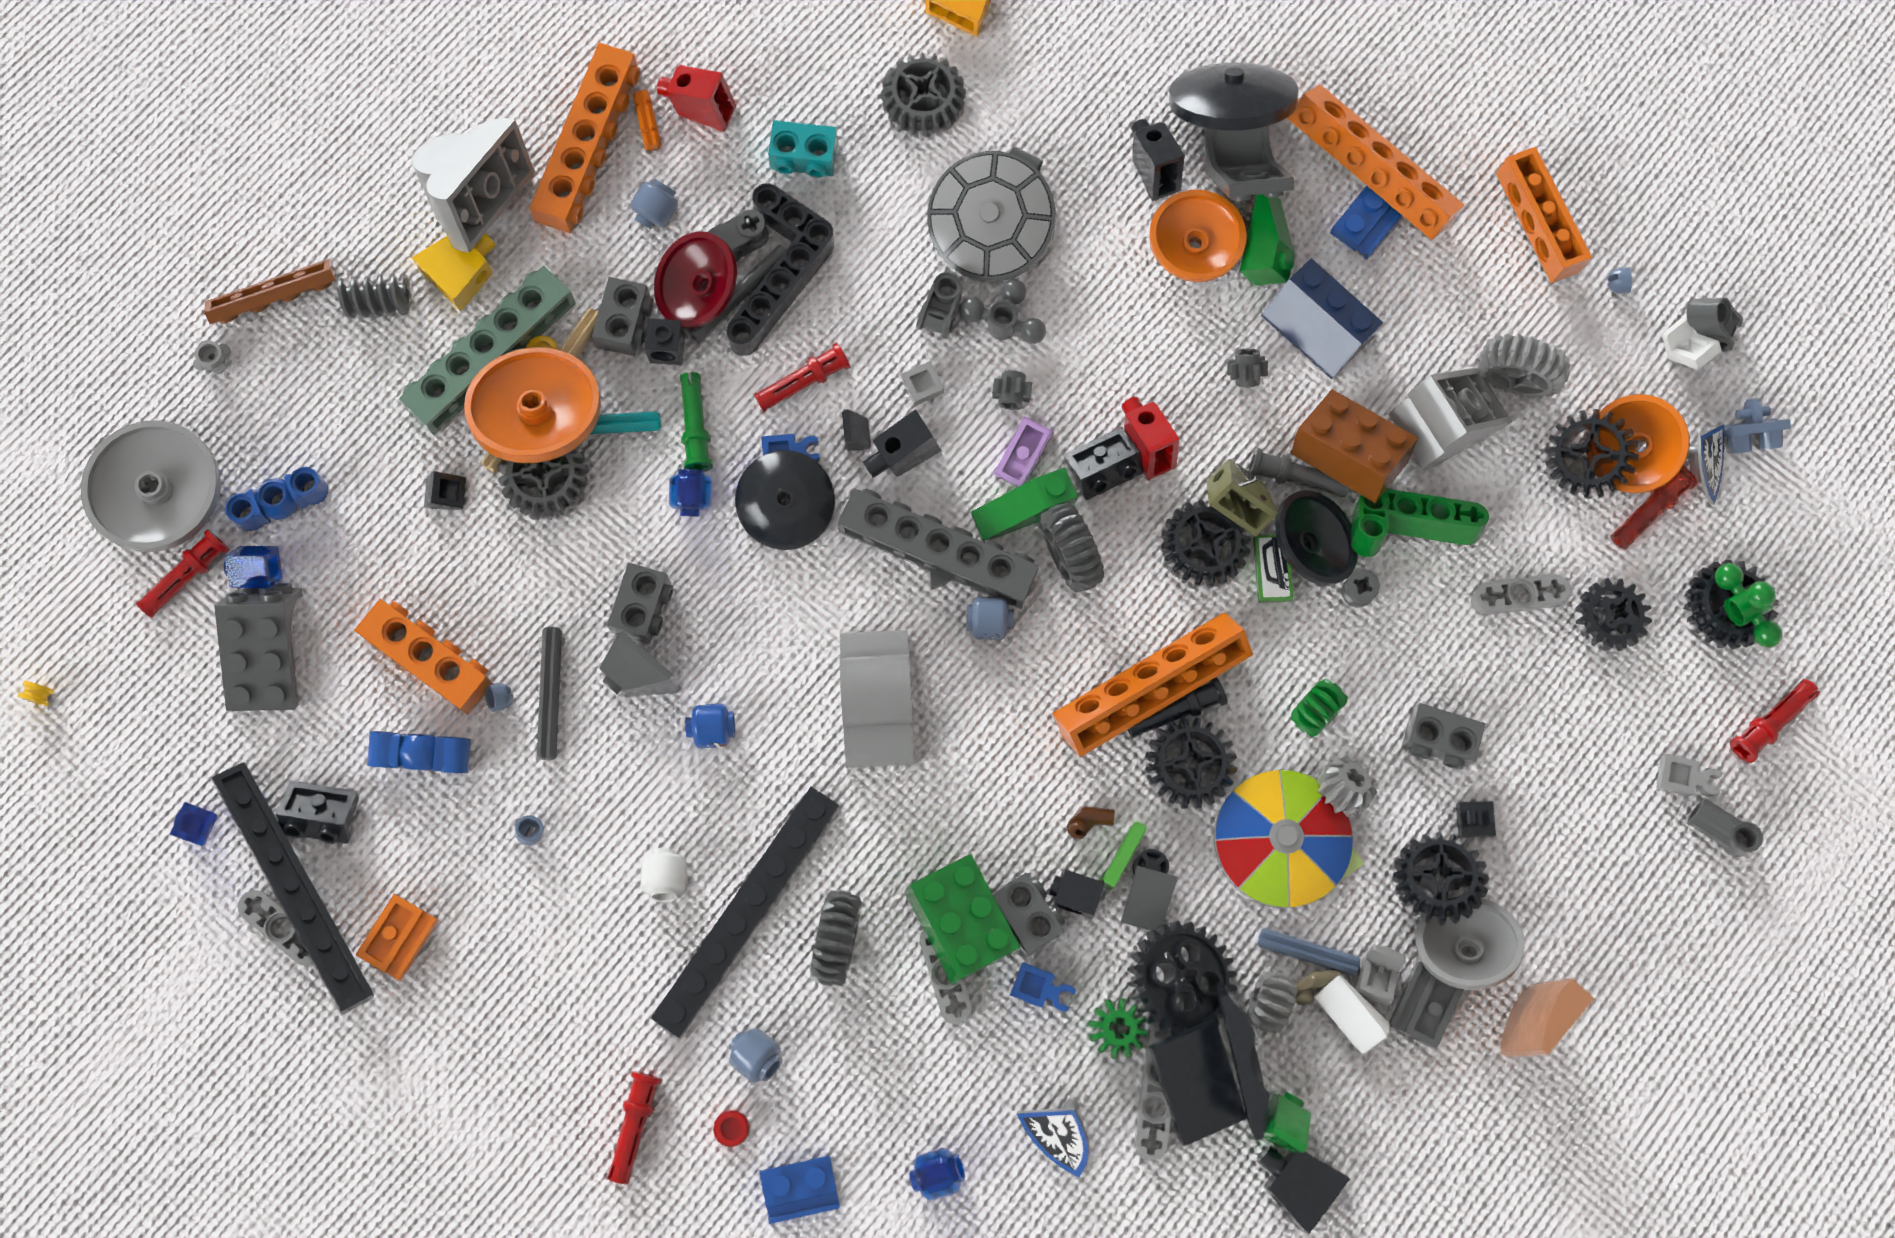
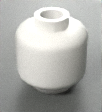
M658 848L654 850V854L648 855L643 859L641 889L650 896L651 900L671 902L676 900L678 895L685 891L687 863L682 856L675 854L673 849Z

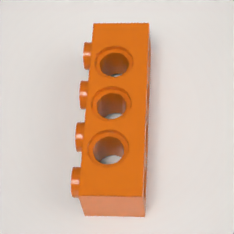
M1536 146L1506 157L1496 176L1550 283L1552 284L1580 273L1592 256Z
M379 599L354 631L458 709L469 715L484 696L486 686L493 684L485 676L489 670L473 658L469 663L459 657L462 650L446 639L443 643H440L433 638V635L436 633L435 630L421 620L414 624L406 618L410 612L394 600L389 605L382 599ZM406 628V636L401 641L394 642V633L398 629ZM432 647V656L426 661H420L419 655L421 651ZM452 667H459L458 677L452 681H446L447 671Z

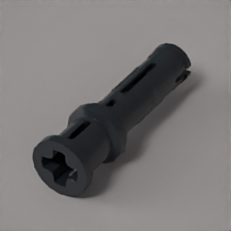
M1215 677L1209 683L1198 687L1127 729L1130 737L1134 739L1148 731L1167 725L1170 721L1174 722L1188 715L1198 717L1202 711L1218 704L1221 706L1227 705L1228 700L1219 679Z

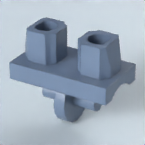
M1756 398L1747 399L1743 409L1735 411L1736 419H1745V423L1724 425V436H1727L1729 452H1751V434L1756 433L1759 434L1760 449L1782 448L1783 430L1791 429L1790 419L1762 420L1763 416L1771 415L1770 406L1762 407L1760 401Z

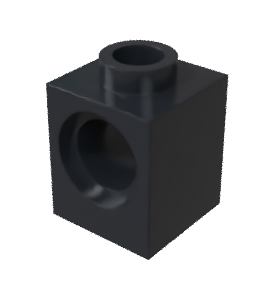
M648 318L645 352L649 362L653 364L682 366L685 332L682 322L679 320Z
M1065 869L1062 877L1057 875L1054 877L1049 892L1050 896L1055 897L1052 906L1092 919L1105 883Z

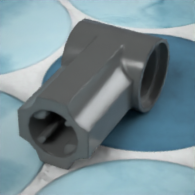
M1706 798L1700 800L1688 817V825L1720 844L1722 849L1730 856L1741 857L1758 850L1762 845L1763 833L1756 824L1741 821ZM1737 831L1745 835L1747 839L1746 847L1741 846L1737 842Z

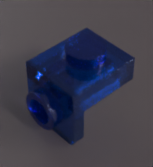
M184 802L181 810L175 817L173 828L169 835L204 846L215 824L217 814Z

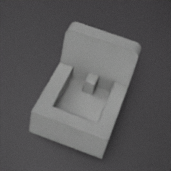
M1372 945L1362 960L1356 991L1367 1000L1389 1007L1393 1002L1398 973L1405 964L1406 956L1386 946Z

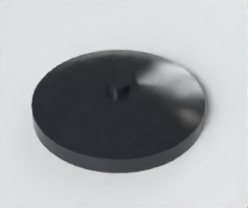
M1218 63L1198 67L1178 76L1172 82L1169 89V106L1177 117L1196 126L1216 130H1250L1273 125L1289 117L1297 108L1299 89L1293 78L1271 67L1251 63Z

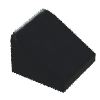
M849 409L843 410L842 419L846 449L848 451L870 449L871 440L868 419Z
M433 471L426 479L424 508L462 510L464 507L466 477Z

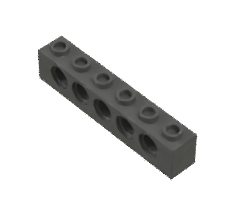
M853 489L838 521L839 533L929 571L930 569L936 570L937 567L955 574L952 578L953 581L991 597H1002L1006 599L1007 604L1022 609L1039 565L1034 564V560L1031 557L1022 553L1013 555L1005 552L1000 544L991 540L982 542L972 538L973 534L963 528L955 527L953 530L943 526L942 521L932 515L924 514L922 517L912 513V509L909 506L894 501L893 504L881 499L878 493L870 489H863V491ZM877 514L887 518L886 523L881 526H874L869 520ZM906 527H911L918 534L912 539H905L900 535V531ZM936 540H943L948 544V548L943 552H936L930 545ZM965 553H974L979 558V561L974 565H967L960 557ZM996 566H1004L1009 570L1010 574L1005 578H998L993 575L991 570Z

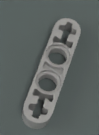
M1160 1021L1154 1023L1148 1032L1134 1137V1148L1137 1154L1147 1160H1157L1166 1153L1171 1124V1115L1161 1084L1155 1081L1150 1074L1151 1066L1154 1063L1148 1046L1161 1041L1159 1038H1155V1033L1159 1031ZM1152 1097L1160 1098L1165 1104V1112L1159 1118H1152L1146 1112V1103ZM1144 1120L1152 1124H1164L1163 1131L1155 1129L1154 1138L1156 1141H1160V1148L1153 1149L1152 1154H1147V1148L1141 1146L1142 1139H1148L1150 1134L1149 1127L1143 1128Z

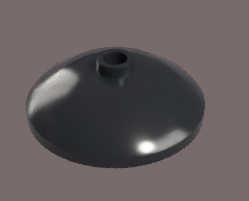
M780 450L757 458L745 469L736 488L735 507L741 525L757 542L777 550H793L812 543L826 530L833 516L835 494L828 474L818 462L800 452ZM781 493H788L791 500L789 504L781 505L778 502V496Z
M1301 490L1285 498L1277 510L1275 532L1280 551L1288 564L1303 578L1318 585L1331 586L1347 579L1356 567L1358 554L1351 546L1352 524L1344 511L1333 500L1316 491Z

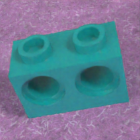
M773 120L768 151L770 169L776 170L781 174H791L793 172L807 173L815 178L833 176L838 144L837 127ZM784 147L794 148L790 152L780 151ZM816 150H822L825 152L821 156H815L812 154Z

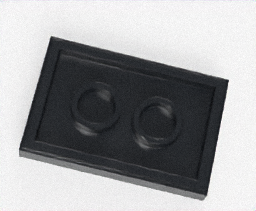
M1213 1019L1207 1020L1148 1046L1179 1142L1184 1147L1247 1119L1216 1021Z

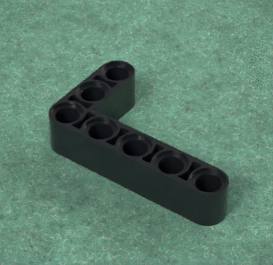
M764 183L755 188L752 195L754 210L763 215L765 225L792 243L727 326L726 333L731 350L740 356L750 355L759 347L834 250L835 242L832 225L826 219L770 183ZM767 200L775 202L772 206L764 207L761 205L764 201ZM790 218L801 219V221L796 224L787 223V221ZM817 235L827 237L821 242H816L812 239ZM798 259H805L808 261V263L803 266H796L793 264ZM780 283H785L789 285V287L783 291H777L774 289V287ZM759 308L770 310L763 316L755 314V311ZM741 332L750 334V337L746 340L739 341L735 339L736 335Z

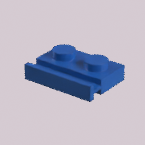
M1366 185L1332 227L1330 234L1353 251L1357 250L1363 254V258L1367 260L1402 215Z
M830 1155L759 1171L769 1224L840 1208Z

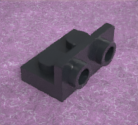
M1122 427L1064 454L1065 463L1080 483L1081 492L1085 500L1101 495L1107 490L1130 481L1143 473L1140 451Z
M289 781L276 812L277 821L284 834L292 838L306 837L319 839L329 844L336 842L348 844L351 838L348 827L359 801L358 791Z

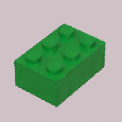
M972 854L909 884L905 889L904 893L923 930H925L928 940L933 946L938 959H940V963L952 985L1013 954L1020 948Z

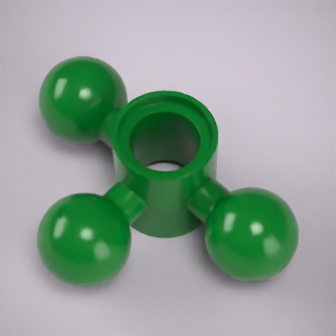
M1732 563L1721 565L1715 572V581L1720 588L1731 590L1734 596L1724 602V608L1730 620L1740 627L1752 621L1755 625L1754 639L1762 647L1770 648L1779 644L1783 637L1782 628L1776 622L1766 620L1763 616L1773 609V603L1776 599L1774 587L1767 582L1760 581L1745 589L1742 585L1744 575L1741 568Z

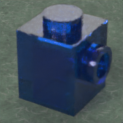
M239 546L225 555L223 568L225 575L228 577L229 588L268 589L283 578L278 546Z

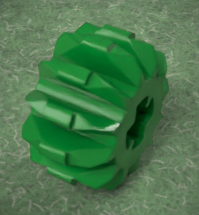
M1323 679L1292 710L1291 720L1297 724L1296 727L1303 733L1306 732L1310 737L1317 736L1343 709L1347 703L1348 696L1342 692L1343 689L1336 683L1333 684L1330 680Z
M1124 998L1119 999L1117 1010H1115L1114 1004L1110 999L1106 1000L1105 1008L1108 1014L1096 1007L1093 1012L1101 1019V1022L1095 1020L1088 1022L1089 1027L1099 1028V1033L1089 1036L1090 1041L1093 1042L1102 1038L1104 1042L1098 1047L1097 1051L1103 1053L1110 1045L1111 1059H1117L1119 1047H1121L1125 1058L1131 1057L1132 1052L1129 1043L1135 1049L1141 1050L1143 1045L1135 1037L1136 1035L1140 1037L1148 1036L1147 1030L1137 1028V1024L1147 1021L1146 1016H1140L1136 1019L1133 1017L1139 1008L1137 1004H1133L1128 1011H1125L1126 999ZM1115 1019H1120L1121 1026L1127 1027L1126 1034H1120L1121 1039L1115 1038V1032L1109 1030L1110 1023H1116Z

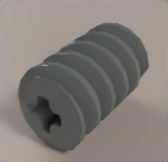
M395 274L391 275L389 284L385 283L382 275H378L376 285L372 284L369 276L364 277L363 286L359 285L356 277H351L350 287L346 286L343 278H338L337 281L340 307L348 319L355 318L357 314L361 318H367L370 313L374 317H381L383 312L387 316H394L396 311L400 315H407L409 313L412 296L410 282L406 274H404L402 283L398 282Z

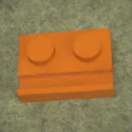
M393 894L355 955L384 973L389 974L394 979L402 981L440 920L399 895Z

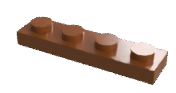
M329 258L205 301L204 314L209 324L218 321L223 324L235 320L238 314L250 310L252 313L260 312L268 308L270 303L279 300L283 302L292 301L298 298L302 292L310 289L320 291L331 286L332 282L336 281L335 268Z

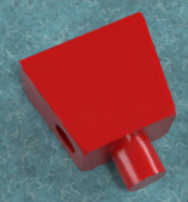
M680 65L676 68L672 78L661 76L657 83V94L668 97L679 116L725 132L737 105L721 72Z
M1131 397L1124 401L1121 405L1125 413L1124 431L1140 451L1143 474L1147 481L1177 468L1180 439L1155 402H1150L1143 406L1138 397Z

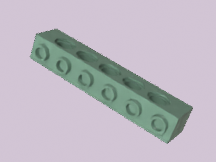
M544 265L538 271L531 272L524 279L523 285L514 293L504 296L498 308L490 315L483 316L477 322L473 331L466 337L459 338L453 344L448 354L442 359L435 360L428 367L427 373L418 381L410 383L404 389L403 395L399 400L428 431L435 435L464 408L468 387L484 366L499 356L526 348L532 338L543 335L576 304L571 291ZM534 300L541 301L537 307L527 308L530 302ZM517 322L515 328L503 330L506 324ZM493 344L490 351L480 352L482 346ZM469 366L466 373L456 375V371L460 367ZM445 388L441 396L432 397V393L436 389Z

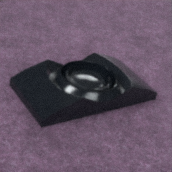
M1224 982L1216 983L1247 1121L1254 1141L1261 1140L1264 1137L1268 1120L1270 1094L1264 1088L1259 1059L1254 1044L1256 1034L1248 1015L1233 992Z

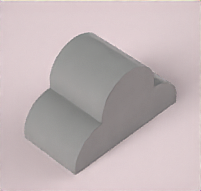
M509 118L484 122L471 129L467 134L453 133L433 138L421 145L412 157L413 168L436 220L442 224L452 247L468 253L535 173L516 120Z
M1478 367L1430 375L1408 393V398L1390 411L1389 416L1395 425L1418 437L1412 453L1424 471L1450 459L1467 447L1486 439L1512 422L1485 378L1480 375Z
M908 631L840 633V689L846 768L914 764Z

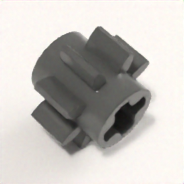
M1245 348L1237 350L1235 352V359L1227 360V375H1230L1231 380H1236V385L1239 387L1258 386L1260 384V376H1268V361L1265 360V356H1260V351L1257 349Z
M1014 370L1002 372L1001 379L994 378L992 398L999 399L998 406L1001 408L1019 410L1023 407V402H1030L1032 382H1026V375L1022 372Z

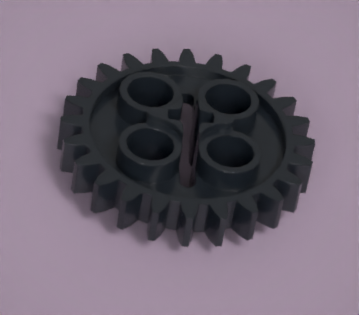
M1180 921L1170 923V926L1167 923L1157 926V931L1154 929L1146 933L1148 940L1144 939L1136 943L1142 952L1137 951L1130 955L1137 962V965L1128 967L1127 971L1135 974L1136 979L1129 981L1127 986L1137 987L1138 991L1131 997V1000L1142 1001L1143 1004L1137 1012L1139 1014L1147 1011L1150 1013L1147 1021L1149 1025L1160 1021L1159 1032L1161 1033L1169 1031L1171 1028V1034L1175 1035L1210 1019L1216 1021L1219 1026L1218 1018H1223L1215 984L1224 982L1231 991L1238 990L1237 986L1229 983V978L1237 976V972L1228 971L1227 968L1234 959H1224L1222 954L1227 946L1216 947L1215 942L1218 936L1214 934L1205 937V926L1199 927L1195 931L1193 922L1185 923L1182 926ZM1182 947H1184L1189 954L1188 962H1186L1182 957ZM1157 966L1163 971V982L1156 975ZM1203 976L1208 981V991H1206L1202 986ZM1177 996H1179L1184 1003L1183 1011H1181L1176 1004Z

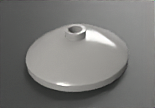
M1453 897V898H1450V899H1447V900H1453V899H1456V898H1458V897ZM1480 898L1483 903L1479 909L1472 908L1473 913L1471 917L1467 919L1460 914L1459 923L1454 924L1449 916L1442 926L1438 923V917L1435 916L1432 917L1430 923H1426L1424 920L1426 914H1424L1419 922L1416 932L1418 956L1424 967L1445 984L1467 990L1491 988L1508 980L1517 971L1522 962L1525 940L1519 923L1505 908L1484 898ZM1470 953L1473 954L1474 957L1464 956V954Z

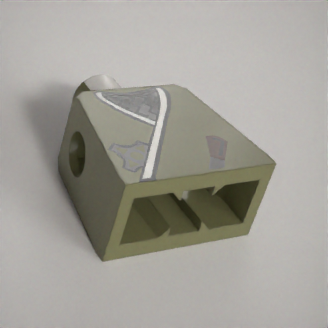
M1232 459L1226 460L1207 481L1209 505L1255 537L1278 514L1277 508L1264 483Z

